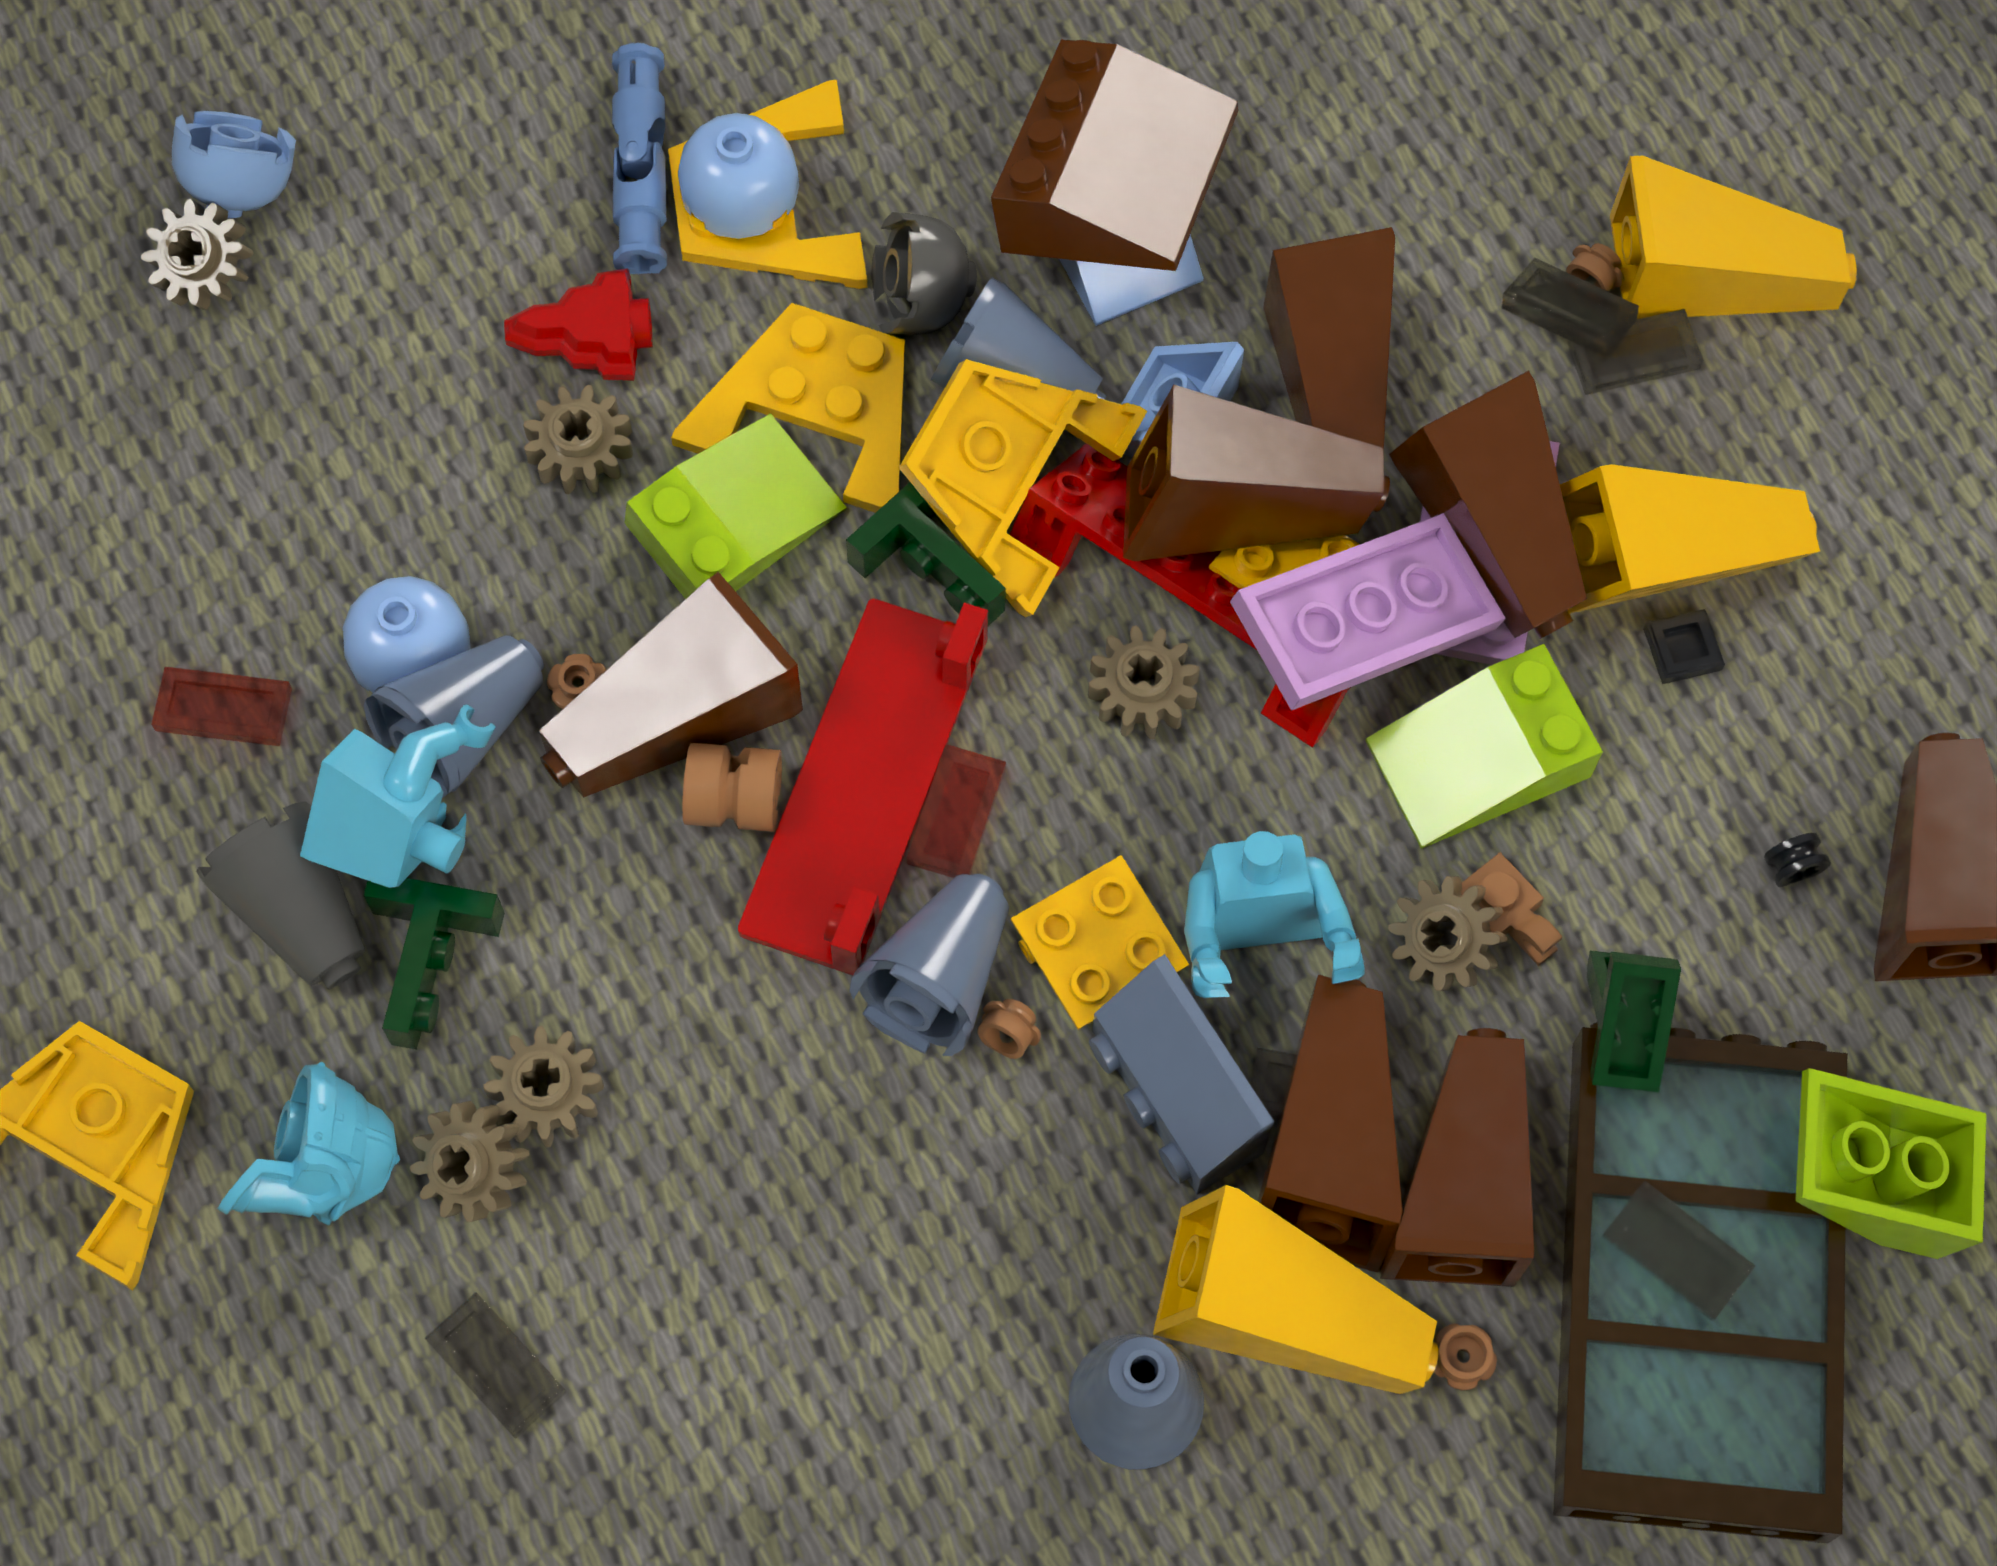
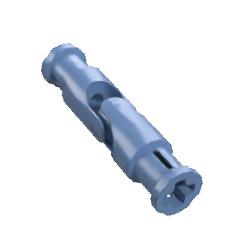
M630 43L620 46L612 54V67L618 74V92L612 98V125L615 132L619 135V147L615 148L613 158V221L619 227V248L613 253V264L617 270L628 268L630 274L660 273L667 266V254L661 248V227L667 221L665 154L662 149L665 132V99L659 92V73L665 67L664 54L659 48L644 43ZM625 175L635 178L637 181L625 182Z

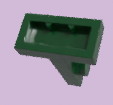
M911 482L846 539L848 563L864 578L869 576L901 547L900 556L907 567L922 579L932 575L946 588L944 596L958 614H960L964 602L987 609L989 626L1005 611L1006 588L931 520L936 513Z
M406 878L399 887L392 888L367 881L364 897L373 914L410 921L382 1029L391 1045L417 1050L421 1032L431 1033L436 1024L439 1010V995L432 994L437 970L447 972L452 962L455 935L454 933L447 932L448 928L499 937L505 913L498 895L410 878Z
M1590 950L1587 964V981L1598 1023L1590 1070L1592 1085L1659 1093L1681 974L1678 959Z

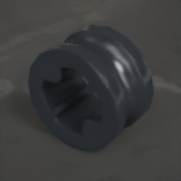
M1806 833L1790 838L1772 847L1765 853L1766 863L1769 866L1775 865L1778 872L1774 876V881L1778 887H1784L1814 877L1831 865L1826 854L1818 853L1817 847L1820 845L1821 840L1817 833Z

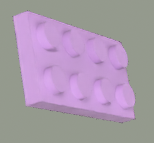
M1444 513L1242 588L1236 592L1230 601L1291 711L1494 631L1506 619Z

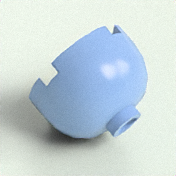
M197 111L194 113L193 123L186 124L183 115L176 117L172 142V167L178 182L194 199L206 204V208L211 203H215L228 211V218H239L242 216L243 211L257 210L276 200L285 189L292 170L296 140L289 132L278 127L277 138L261 132L263 121L250 116L228 112Z
M740 113L717 116L700 126L683 147L678 170L683 205L690 216L692 212L697 219L704 222L705 229L711 233L736 239L762 235L773 228V221L780 218L786 210L788 215L795 206L799 189V177L793 150L779 129L753 115Z
M412 576L389 578L367 588L350 606L343 625L345 659L357 682L372 693L380 686L470 650L469 627L453 597L434 582Z

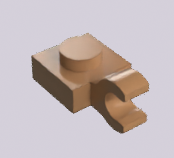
M1501 852L1462 882V895L1468 888L1474 885H1483L1486 888L1484 899L1479 903L1480 907H1501L1503 909L1502 915L1497 920L1489 923L1490 931H1498L1505 935L1509 933L1538 966L1558 951L1555 945L1562 940L1561 934L1547 919L1533 913L1542 905L1544 897Z

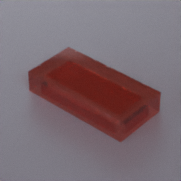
M165 667L151 725L157 732L280 746L292 687L289 681Z
M948 744L945 745L907 855L908 865L952 878L961 874L971 875L1006 770L1005 761Z

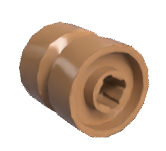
M690 743L683 784L682 811L684 825L721 827L727 819H733L738 829L774 832L777 826L778 810L776 809L782 783V751L745 747L739 756H733L727 745Z

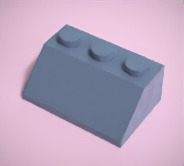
M1164 954L1150 963L1094 1013L1092 1031L1095 1037L1089 1039V1045L1103 1070L1108 1074L1118 1070L1130 1089L1123 1096L1136 1122L1143 1129L1152 1124L1164 1142L1165 1146L1159 1149V1155L1171 1177L1178 1184L1188 1180L1196 1194L1263 1155L1274 1120Z

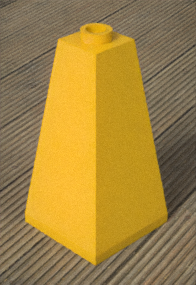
M1643 155L1630 156L1610 213L1614 249L1622 262L1620 270L1624 276L1620 291L1625 320L1838 310L1848 289L1854 288L1857 275L1856 260L1853 253H1846L1843 231L1841 229Z
M1613 464L1597 467L1560 484L1587 596L1586 600L1568 609L1570 614L1778 566L1820 552L1816 536V521L1809 509L1805 491Z
M1225 1185L1181 1207L1153 1335L1397 1394L1423 1388L1425 1382L1432 1376L1438 1360V1345L1433 1342L1437 1324L1435 1319L1240 1189Z

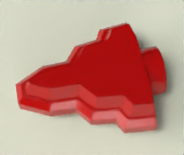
M628 268L597 273L592 284L569 288L558 303L532 305L504 320L505 342L507 346L534 356L561 355L573 369L597 370L603 380L634 381L637 349L653 348L649 298L633 299L631 276Z

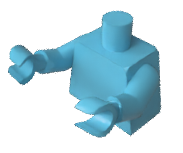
M463 705L453 725L444 722L410 733L403 738L395 754L363 732L354 729L321 763L300 856L317 864L388 888L399 887L421 862L444 873H449L459 860L465 845L466 814L455 828L447 830L441 827L446 819L447 804L441 803L443 790L440 784L431 778L437 760L456 753L459 750V746L485 747L496 726L493 723L486 727L475 726L470 722L475 711L474 708L469 705Z
M1259 831L1251 834L1245 841L1216 844L1208 849L1200 871L1194 874L1189 882L1184 934L1192 962L1191 983L1195 995L1202 998L1230 997L1223 984H1232V980L1226 965L1220 959L1221 950L1323 938L1325 946L1334 953L1332 984L1359 979L1364 975L1365 967L1359 939H1356L1347 906L1329 866L1317 857H1306L1301 836L1294 834L1277 837L1270 832Z

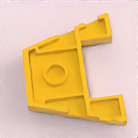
M837 80L826 81L749 114L778 128L787 141L844 134ZM687 141L668 149L683 261L756 273L760 270L792 275L794 279L815 282L817 279L845 284V287L856 289L868 288L860 232L799 240L797 238L793 209L788 215L786 210L780 218L773 221V228L762 235L736 239L718 236L706 230L704 222L697 219L692 212L690 216L686 211L681 196L678 170L683 147Z
M791 303L675 428L671 436L672 445L698 454L736 433L746 410L750 409L765 415L771 413L774 418L862 446L861 453L843 493V502L876 513L899 492L905 339Z
M965 359L956 367L900 464L899 469L971 557L1006 588V599L1013 608L1022 616L1028 617L1036 611L1060 568L1007 533V529L1026 498L1029 488L1034 484L1064 429L1110 460L1115 461L1122 458L1147 410L1130 403L1119 404L1097 398V394L1078 389L1071 391L1041 383V379Z
M78 1021L12 1073L13 1080L0 1089V1145L8 1135H11L115 1197L76 1256L84 1263L133 1291L139 1282L194 1090L185 1081L83 1022Z

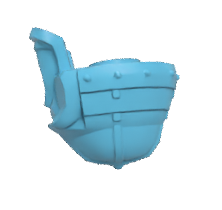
M325 1063L305 1065L297 1077L291 1098L285 1103L279 1119L274 1145V1158L277 1161L257 1159L228 1191L217 1209L226 1215L232 1210L240 1213L244 1211L282 1213L303 1217L314 1215L320 1222L330 1225L332 1221H336L345 1212L383 1191L390 1178L392 1169L400 1161L397 1153L394 1124L380 1108L367 1102L364 1096L355 1090L353 1085L336 1077L335 1072L327 1068Z

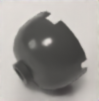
M892 212L884 220L881 229L892 230L887 246L875 245L872 259L871 280L874 301L884 292L886 293L890 322L881 324L879 327L882 332L890 334H930L949 324L960 312L965 298L973 295L977 282L976 265L973 261H969L966 247L954 228L942 220L919 214ZM889 297L907 298V301L912 302L910 313H901Z

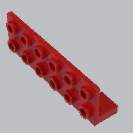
M1085 444L1029 488L1010 536L1060 567L1055 578L1070 563L1083 535L1256 649L1230 603L1231 599L1240 589L1218 573L1209 569L1210 564L1221 551L1141 561L1123 558L1127 466L1121 463L1119 459L1112 461L1088 444ZM1275 684L1261 714L1313 748L1326 732L1350 688L1291 711L1277 684Z
M875 598L868 601L739 922L738 933L740 937L850 975H854L857 968L864 962L988 640L987 609L964 602L958 619L954 623L948 620L945 622Z

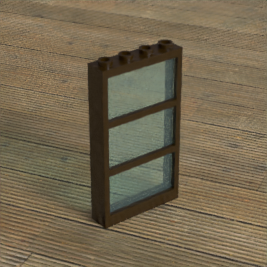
M1598 1023L1591 1024L1590 1028L1582 1027L1572 1046L1553 1516L1828 1544L1842 1535L1846 1228L1795 1200L1802 1071L1811 1068L1847 1077L1848 1053L1827 1051L1825 1044L1815 1041H1795L1787 1044V1047L1761 1045V1039L1752 1035H1727L1722 1037L1721 1041L1698 1039L1696 1034L1688 1029L1671 1028L1660 1091L1657 1093L1592 1085L1590 1070Z

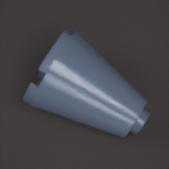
M993 277L988 281L964 320V324L955 339L952 340L931 378V381L944 389L958 364L968 359L1041 379V383L1071 391L1076 389L1097 394V398L1104 400L1107 397L1106 394L1097 390L1103 378L1004 282L1001 283Z
M508 635L501 636L378 687L365 700L366 720L375 740L387 749L392 745L397 749L403 738L410 733L444 722L453 725L463 705H469L474 708L475 711L470 722L475 726L486 727L490 723L496 726L485 747L473 748L462 745L459 746V750L456 753L437 760L431 778L440 784L443 790V798L460 787L543 685L541 671L544 669L542 657L527 640H517Z
M961 874L954 877L857 968L851 978L849 991L853 999L858 991H860L862 997L868 1003L862 1014L872 1025L884 1034L922 1053H926L930 1046L929 1042L937 1046L947 1047L942 1056H953L963 1050L971 1037L1009 912V905L1000 885L983 874Z
M1125 1334L1102 1342L1093 1348L1080 1362L1070 1384L1069 1411L1073 1426L1082 1443L1102 1461L1128 1470L1148 1469L1165 1464L1178 1457L1192 1442L1203 1418L1204 1393L1196 1369L1178 1348L1154 1336Z

